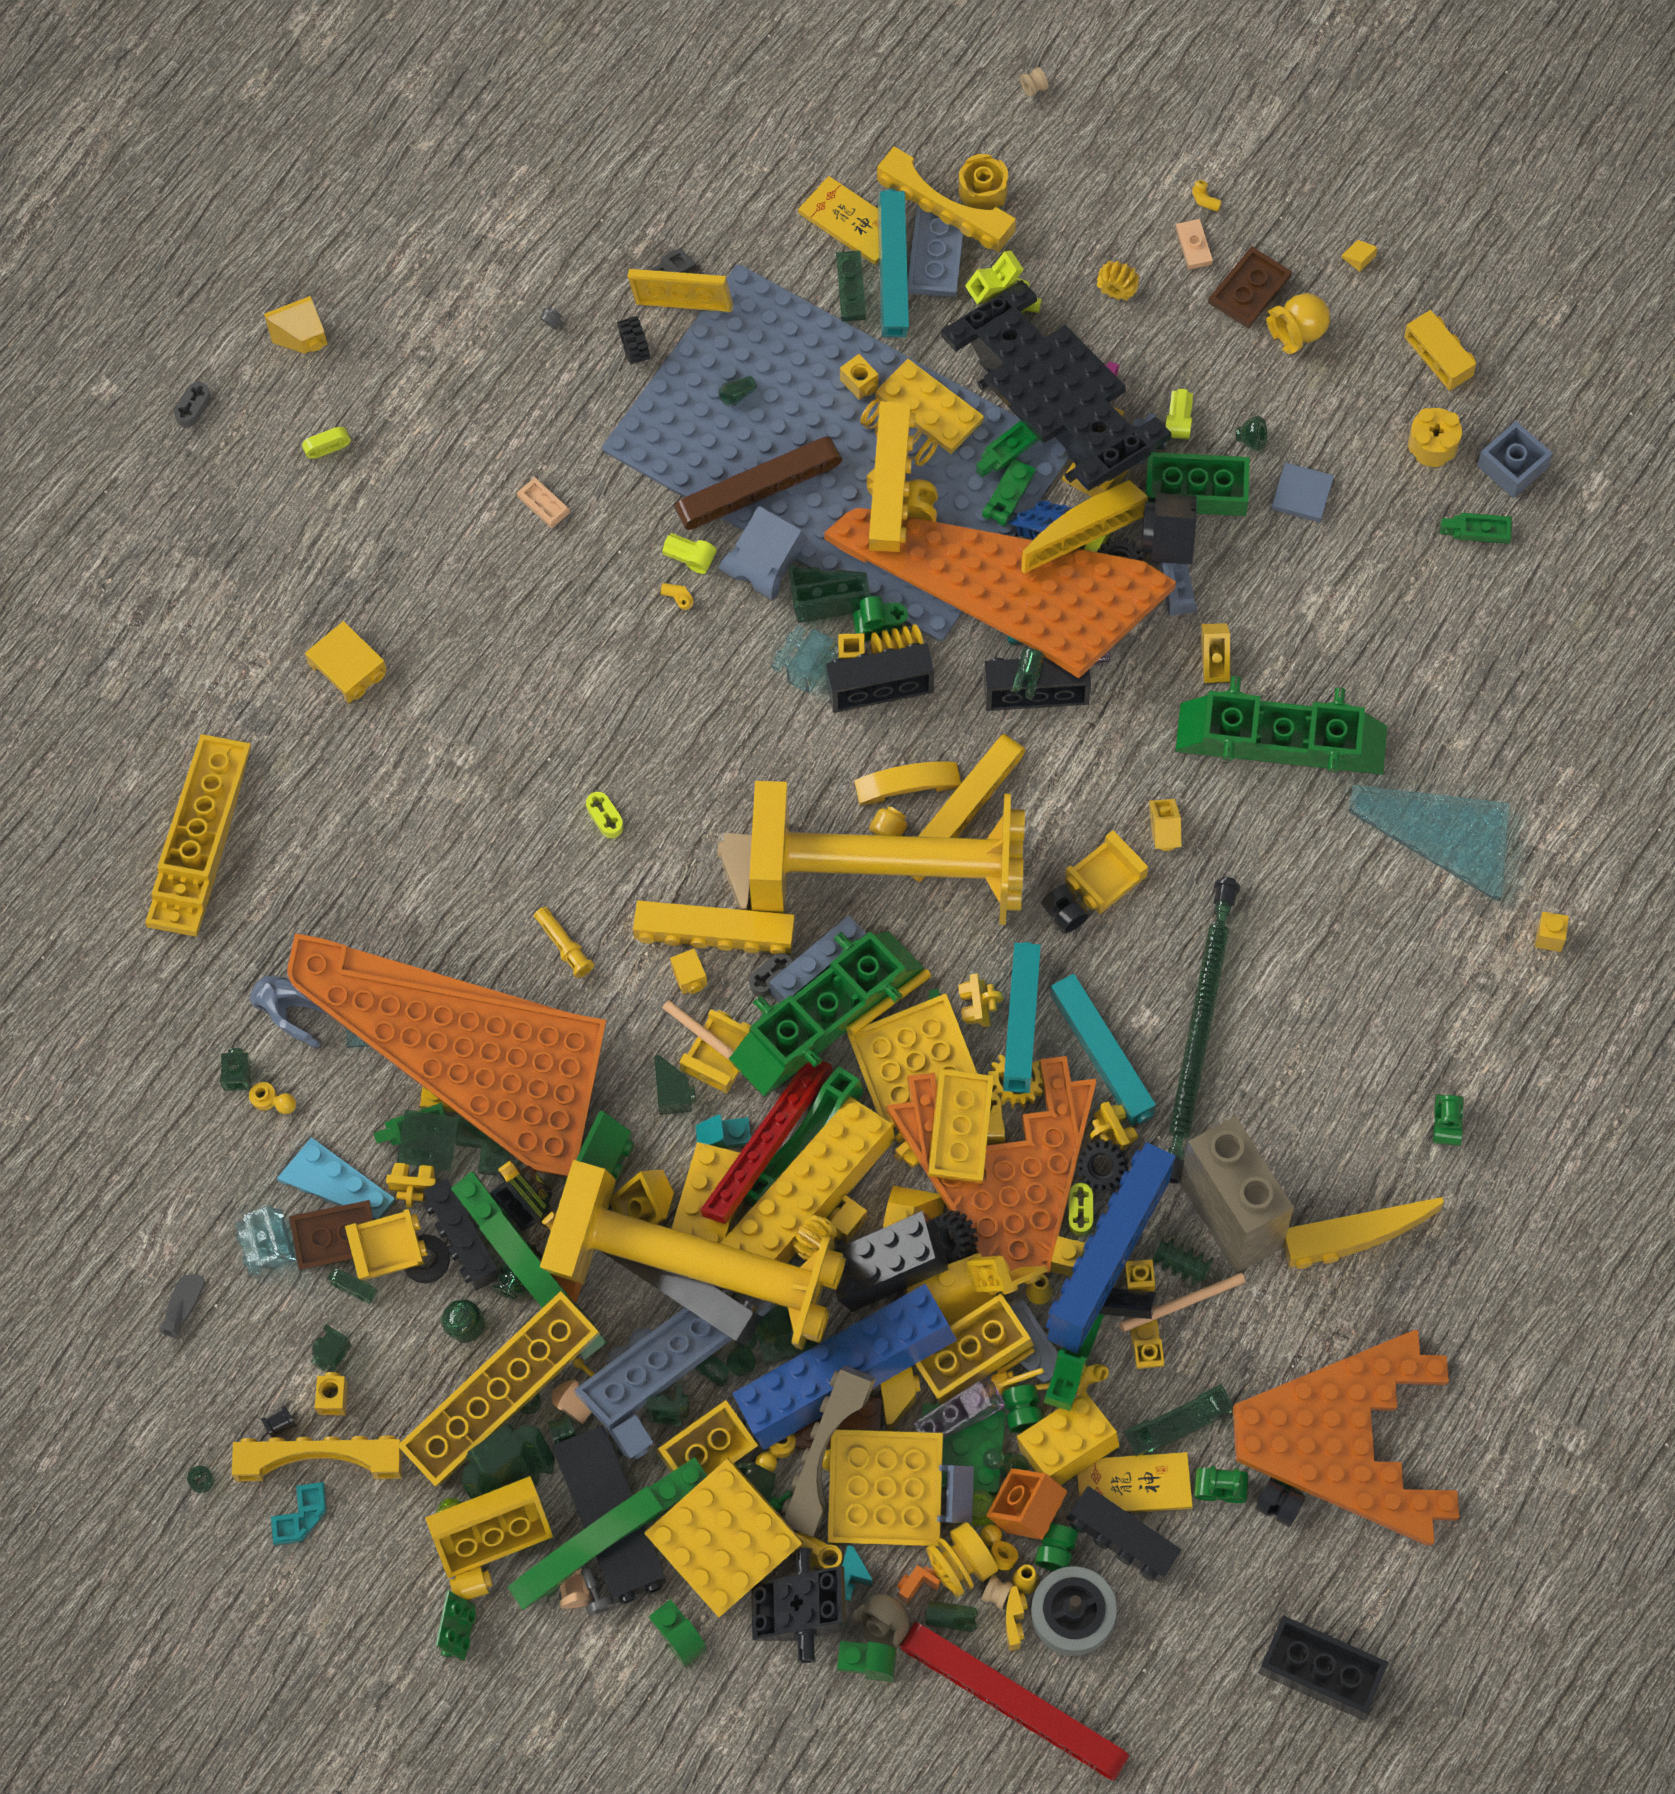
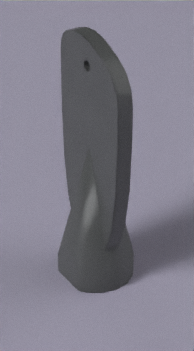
M191 1274L185 1275L178 1280L167 1307L166 1319L159 1328L162 1334L178 1338L181 1325L192 1312L205 1285V1280L202 1276Z

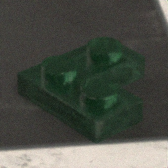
M459 1117L455 1140L456 1146L481 1148L478 1173L497 1176L498 1168L508 1162L509 1152L466 1119Z

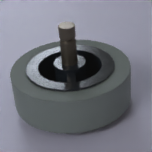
M1075 1566L1060 1568L1047 1575L1036 1588L1031 1606L1032 1625L1039 1639L1051 1650L1068 1656L1085 1655L1101 1647L1111 1635L1117 1614L1116 1599L1109 1584L1094 1571Z

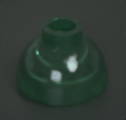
M1254 416L1246 420L1241 427L1236 428L1237 441L1242 442L1251 450L1262 451L1267 443L1265 420L1261 416Z

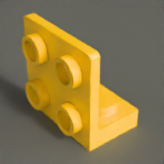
M1003 1256L975 1257L966 1261L976 1291L988 1292L989 1295L1000 1292L1003 1294L1012 1293L1018 1290L1017 1285L1023 1282L1025 1284L1034 1283L1041 1279L1039 1275L1048 1271L1046 1266L1019 1267L1010 1271Z

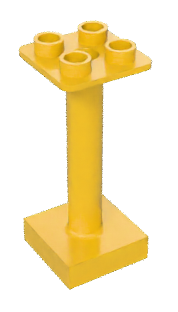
M755 781L749 875L752 911L785 914L787 873L986 879L1000 903L999 925H1006L1007 910L1021 911L1025 809H1011V794L1004 793L1003 816L987 839L804 833L789 831L787 782Z
M573 1160L540 1268L554 1276L584 1284L594 1250L602 1251L788 1307L794 1331L791 1344L797 1349L804 1350L807 1339L821 1343L830 1314L826 1307L818 1305L823 1286L837 1290L846 1261L842 1253L834 1251L835 1243L831 1237L823 1236L819 1250L801 1267L790 1265L607 1210L616 1179L603 1168Z

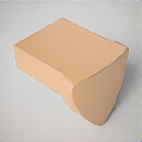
M569 1380L555 1387L552 1390V1403L554 1406L564 1411L577 1423L584 1424L591 1411L575 1394L574 1389L580 1383L576 1380Z
M582 1568L560 1586L562 1596L560 1608H578L594 1602V1597L590 1594V1590H587L581 1575Z

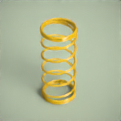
M880 398L873 400L866 407L860 418V424L863 427L865 426L866 429L875 427L876 436L879 418L874 426L868 427V425L879 415L880 401H883ZM879 402V405H878L876 411H875L874 414L867 420L868 415H869L871 409ZM919 429L914 434L915 440L913 441V445L920 438L923 432L922 429ZM929 437L925 441L917 455L912 458V460L915 459V465L922 466L931 458L937 448V439ZM933 443L928 454L919 462L922 454L927 450L930 444Z

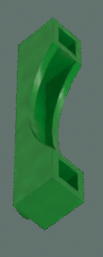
M840 1066L836 1068L821 1087L812 1108L801 1125L784 1146L774 1154L743 1199L752 1207L757 1203L850 1097L856 1101L862 1097L864 1091L860 1079Z

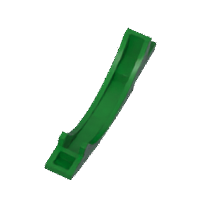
M473 1171L451 1188L480 1226L479 1229L542 1308L561 1291L593 1325L595 1324L555 1278L540 1268L541 1261L521 1236L509 1215L490 1195L488 1189ZM600 1334L580 1354L585 1360H588L604 1347L607 1341Z
M1098 1314L1077 1354L1063 1347L1059 1350L1044 1403L1071 1411L1104 1316L1103 1314Z
M694 1457L652 1486H646L582 1530L507 1586L522 1610H525L544 1596L548 1597L576 1571L605 1549L643 1525L663 1516L706 1478L707 1474Z

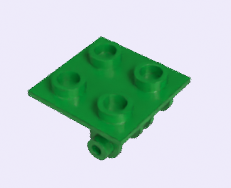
M449 1590L446 1592L435 1646L441 1650V1656L451 1658L453 1655L465 1661L466 1653L470 1647L472 1624L476 1619V1605Z

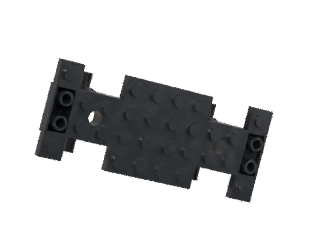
M1021 280L940 330L941 337L955 352L969 343L972 344L979 357L980 365L988 372L984 375L983 379L977 381L978 387L982 391L990 387L1043 444L1055 437L1067 449L1068 457L1076 465L1074 469L1064 474L1066 480L1072 483V481L1077 479L1090 491L1106 481H1111L1149 457L1151 451L1172 439L1171 432L1157 417L1134 429L1113 408L1109 402L1126 392L1125 385L1066 325L1047 337H1044L1021 311L1037 302V296Z

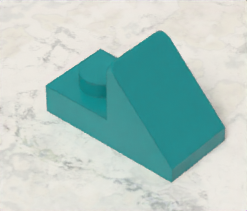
M718 1114L695 1125L697 1142L723 1149L745 1147L751 1138L748 1117L722 1120L721 1114Z
M848 1545L842 1564L845 1577V1601H851L855 1584H851V1581L873 1587V1580L853 1546Z

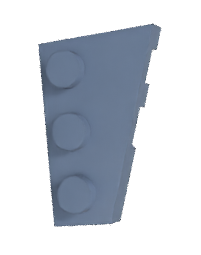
M1022 1300L1012 1306L1011 1309L1034 1344L1031 1348H1034L1035 1352L1019 1364L1029 1372L1043 1368L1044 1373L1035 1377L1046 1384L1052 1379L1058 1352L1051 1341L1047 1340L1044 1330L1025 1301Z

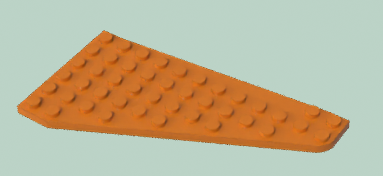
M855 508L847 512L824 532V539L843 552L864 563L869 561L1026 644L1077 678H1080L1176 587V581L1144 561L1082 549H1075L1023 573L1021 571L1023 551L1033 540L913 517L902 520V527L906 528V543L900 544V552L869 550L871 509Z
M295 933L287 973L291 984L298 992L524 1165L531 1166L537 1172L568 1177L572 1162L577 1159L581 1150L606 1020L569 1013L353 949L323 938Z

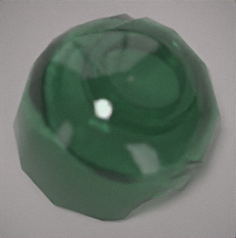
M467 1299L452 1301L443 1310L440 1319L445 1333L461 1343L476 1340L484 1331L486 1323L481 1309L474 1302Z

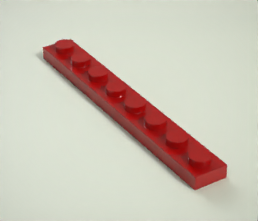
M822 1061L814 1068L808 1062L799 1069L700 1209L702 1217L723 1224L727 1223L833 1072L830 1063Z

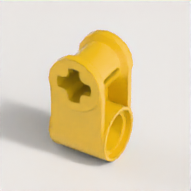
M992 1092V1110L989 1117L987 1145L1005 1143L1001 1100L996 1093Z

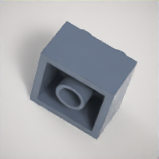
M1515 421L1481 451L1477 467L1514 499L1549 468L1553 453Z

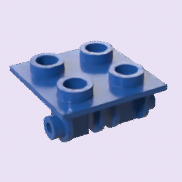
M1047 500L1040 501L1030 510L1020 512L1016 518L1008 521V523L1016 526V531H1018L1020 536L1035 539L1052 522L1072 508L1067 505L1054 504Z

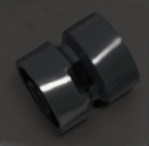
M1069 884L1058 886L1048 893L1041 902L1049 916H1055L1054 922L1063 934L1070 933L1079 928L1090 917V912L1081 901H1076L1078 896Z
M1271 1477L1255 1510L1268 1517L1272 1514L1275 1515L1277 1522L1290 1528L1305 1501L1306 1495L1295 1489L1286 1490L1284 1483Z

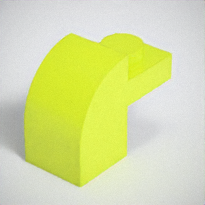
M1004 251L992 268L977 269L965 286L977 305H981L1015 285L1016 279L1024 269L1012 251Z

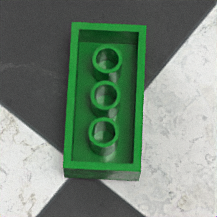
M1151 452V455L1147 457L1145 494L1148 496V501L1155 502L1156 493L1197 496V514L1246 516L1249 500L1250 457Z

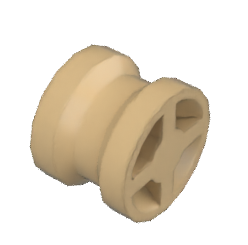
M1040 67L1034 68L1032 73L1020 75L1022 88L1029 97L1035 96L1039 90L1045 91L1049 88L1047 78Z
M992 1575L981 1600L986 1603L991 1601L996 1604L997 1608L1002 1610L1008 1600L1013 1583H1004L999 1580L998 1576Z

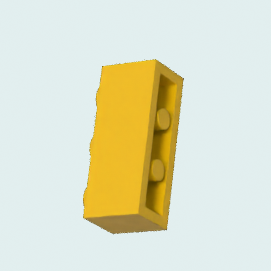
M1429 310L1406 325L1404 338L1449 391L1474 376L1476 368L1474 356L1470 352L1465 351L1455 334H1451L1448 331L1441 317L1436 316Z

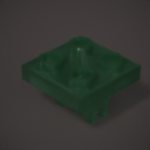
M405 1109L396 1163H405L413 1166L427 1165L433 1166L434 1169L450 1171L459 1117Z
M777 1305L763 1316L764 1318L756 1329L765 1365L799 1356L817 1345V1342L808 1339L804 1350L797 1349L791 1344L794 1331L788 1307Z

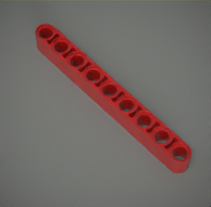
M917 1622L912 1624L904 1640L899 1645V1648L912 1658L1112 1781L1116 1780L1130 1757L1119 1746Z

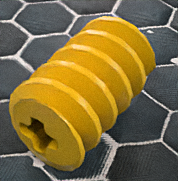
M917 624L912 625L911 632L906 626H903L901 634L896 628H893L891 636L886 630H883L881 639L876 632H873L870 641L871 654L881 653L888 648H894L895 650L906 648L913 643L924 644V640Z

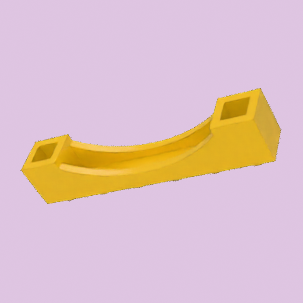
M895 146L877 166V181L883 187L905 191V200L913 201L925 212L933 213L947 225H953L965 236L978 240L987 249H993L999 253L1015 233L1016 218L999 208L983 210L967 207L951 201L936 192L915 170L914 158Z
M390 1435L380 1436L377 1440H368V1437L354 1436L351 1440H340L339 1437L329 1436L325 1437L322 1441H313L310 1437H298L296 1441H285L284 1438L274 1437L269 1438L268 1442H257V1439L243 1438L241 1442H233L232 1476L236 1482L263 1481L264 1475L289 1463L308 1459H335L350 1462L369 1470L374 1479H402V1450L397 1446L401 1441Z

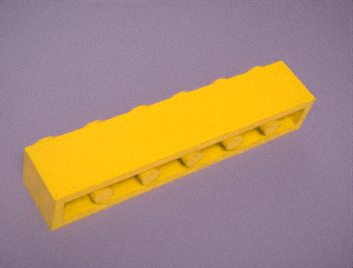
M880 401L869 550L900 552V544L906 543V528L902 527V520H907L908 504H904V497H909L910 481L905 480L906 474H911L912 458H907L908 451H913L914 436L909 435V429L915 427V413H911V403Z
M637 900L633 934L635 940L646 944L656 941L665 942V944L670 946L689 944L694 948L711 946L723 951L743 949L748 953L766 951L773 955L780 953L792 954L795 916L792 914Z

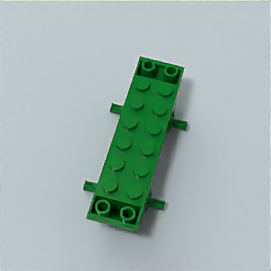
M1232 676L1230 678V690L1223 692L1209 690L1206 696L1180 703L1175 752L1222 757L1225 761H1227V758H1229L1228 761L1243 759L1325 768L1328 772H1332V769H1334L1333 773L1343 770L1383 775L1387 725L1365 713V707H1356L1344 703L1346 692L1344 688H1341L1340 697V687L1335 688L1334 702H1313L1312 706L1260 701L1261 696L1247 695L1240 692L1242 678L1237 676L1235 686L1236 676Z
M870 931L861 939L853 942L843 932H839V935L837 934L834 937V941L843 948L840 956L830 963L829 969L795 996L789 995L781 1003L770 1006L762 995L754 1000L753 1004L763 1014L757 1022L750 1026L749 1033L729 1057V1061L764 1098L808 1062L814 1068L817 1067V1064L819 1065L822 1062L818 1054L846 1033V1027L887 996L896 1003L903 996L897 989L924 970V967L889 931L873 934Z

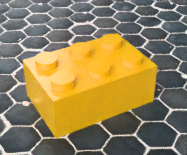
M1086 1392L1075 1398L1071 1411L1059 1408L1017 1436L1020 1452L1033 1469L1039 1473H1046L1059 1485H1062L1120 1447L1117 1431Z

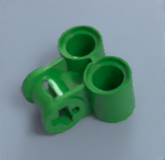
M877 596L862 599L859 603L860 609L852 614L855 634H864V642L871 641L873 632H876L878 636L882 634L883 630H886L891 635L893 628H896L899 632L902 624L908 618V611L904 605L900 603H883L882 598Z
M1436 1094L1433 1144L1461 1146L1464 1096Z
M1216 1466L1198 1468L1195 1475L1194 1498L1203 1501L1223 1500L1228 1503H1246L1249 1474L1240 1471L1239 1468H1234V1470L1216 1469Z

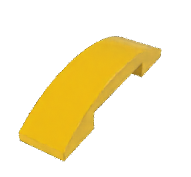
M944 761L893 767L854 780L859 806L884 802L885 797L934 788L936 792L957 789L961 785L957 762Z

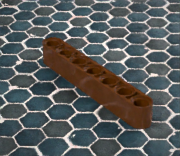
M829 436L822 437L686 496L674 505V509L685 529L693 530L837 467L843 458L832 438Z

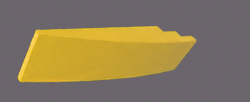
M200 735L157 866L158 875L151 893L152 903L145 921L147 928L198 937L229 833L251 743Z

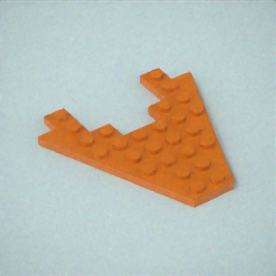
M1067 1056L1040 1059L1039 1066L1047 1111L1023 1114L1021 1116L1025 1141L986 1146L982 1183L928 1176L937 1094L935 1072L908 1076L907 1083L911 1102L887 1105V1113L949 1211H960V1215L963 1213L967 1215L966 1221L971 1219L973 1222L970 1226L972 1229L976 1228L977 1232L973 1235L978 1237V1242L974 1243L977 1245L975 1252L977 1254L981 1253L982 1257L1003 1256L1010 1271L1019 1267L1046 1266L1048 1271L1043 1273V1275H1048L1096 1086V1079L1071 1082Z
M1413 1330L1236 1403L1233 1406L1236 1462L1417 1542L1432 1546L1434 1544L1433 1520L1456 1521L1459 1519L1457 1490L1403 1489L1401 1462L1374 1461L1371 1410L1395 1411L1397 1409L1396 1384L1446 1385L1449 1383L1447 1356L1420 1355L1418 1330Z

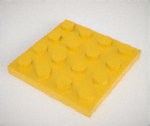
M946 993L868 1024L852 1036L847 1033L877 1114L892 1123L893 1128L896 1125L887 1113L886 1107L890 1104L911 1102L907 1083L908 1076L935 1072L936 1085H938L940 1069L978 1074Z
M835 1430L831 1437L828 1542L930 1546L932 1544L938 1546L940 1522H937V1516H941L942 1471H939V1465H942L943 1433Z
M729 1457L644 1532L718 1617L723 1615L803 1543L800 1537Z

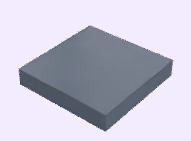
M1285 463L1271 510L1320 523L1334 475Z

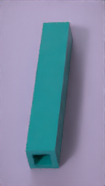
M887 189L880 191L878 199L881 337L906 338L909 328L905 191Z
M1014 942L1003 1091L1030 1093L1041 944Z
M1075 974L1051 985L1050 996L1118 1105L1123 1106L1130 1125L1133 1126L1137 1123L1142 1125L1153 1118V1114H1155V1102Z

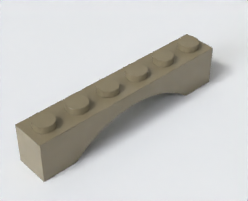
M847 1365L842 1367L840 1371L835 1370L830 1381V1386L833 1387L830 1397L826 1396L820 1408V1412L824 1413L821 1422L815 1423L810 1435L814 1439L812 1446L805 1449L800 1463L804 1464L801 1474L797 1473L792 1482L791 1489L795 1490L792 1499L786 1500L781 1515L785 1516L784 1521L792 1529L811 1537L818 1533L828 1507L822 1484V1464L826 1447L841 1422L867 1404L876 1377Z

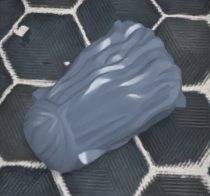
M264 976L255 983L250 994V1002L253 1007L268 1013L272 1021L293 1038L303 1041L313 1048H318L321 1043L312 1038V1035L289 1023L286 1010L291 1006L312 1008L327 1014L325 1011L298 992L286 977Z

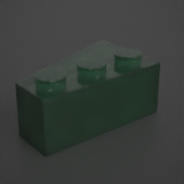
M788 564L793 608L798 623L853 614L860 609L859 603L862 599L872 596L867 572L838 569L832 572L820 570L819 567L803 569L797 568L796 565Z

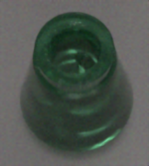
M752 376L723 383L722 387L718 389V394L725 406H736L757 389V384Z

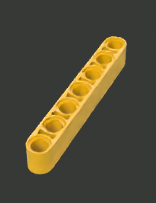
M1002 734L918 837L957 838L1019 763L1026 748L1006 734ZM910 876L917 882H921L925 878L920 876Z

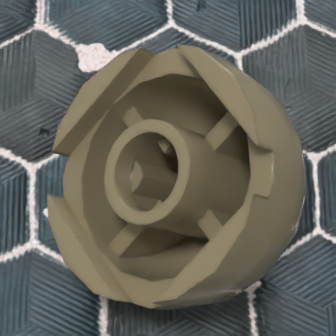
M885 1594L867 1597L857 1606L852 1614L855 1625L861 1624L864 1628L861 1634L870 1642L889 1645L896 1649L909 1631L910 1620L903 1601L897 1597Z

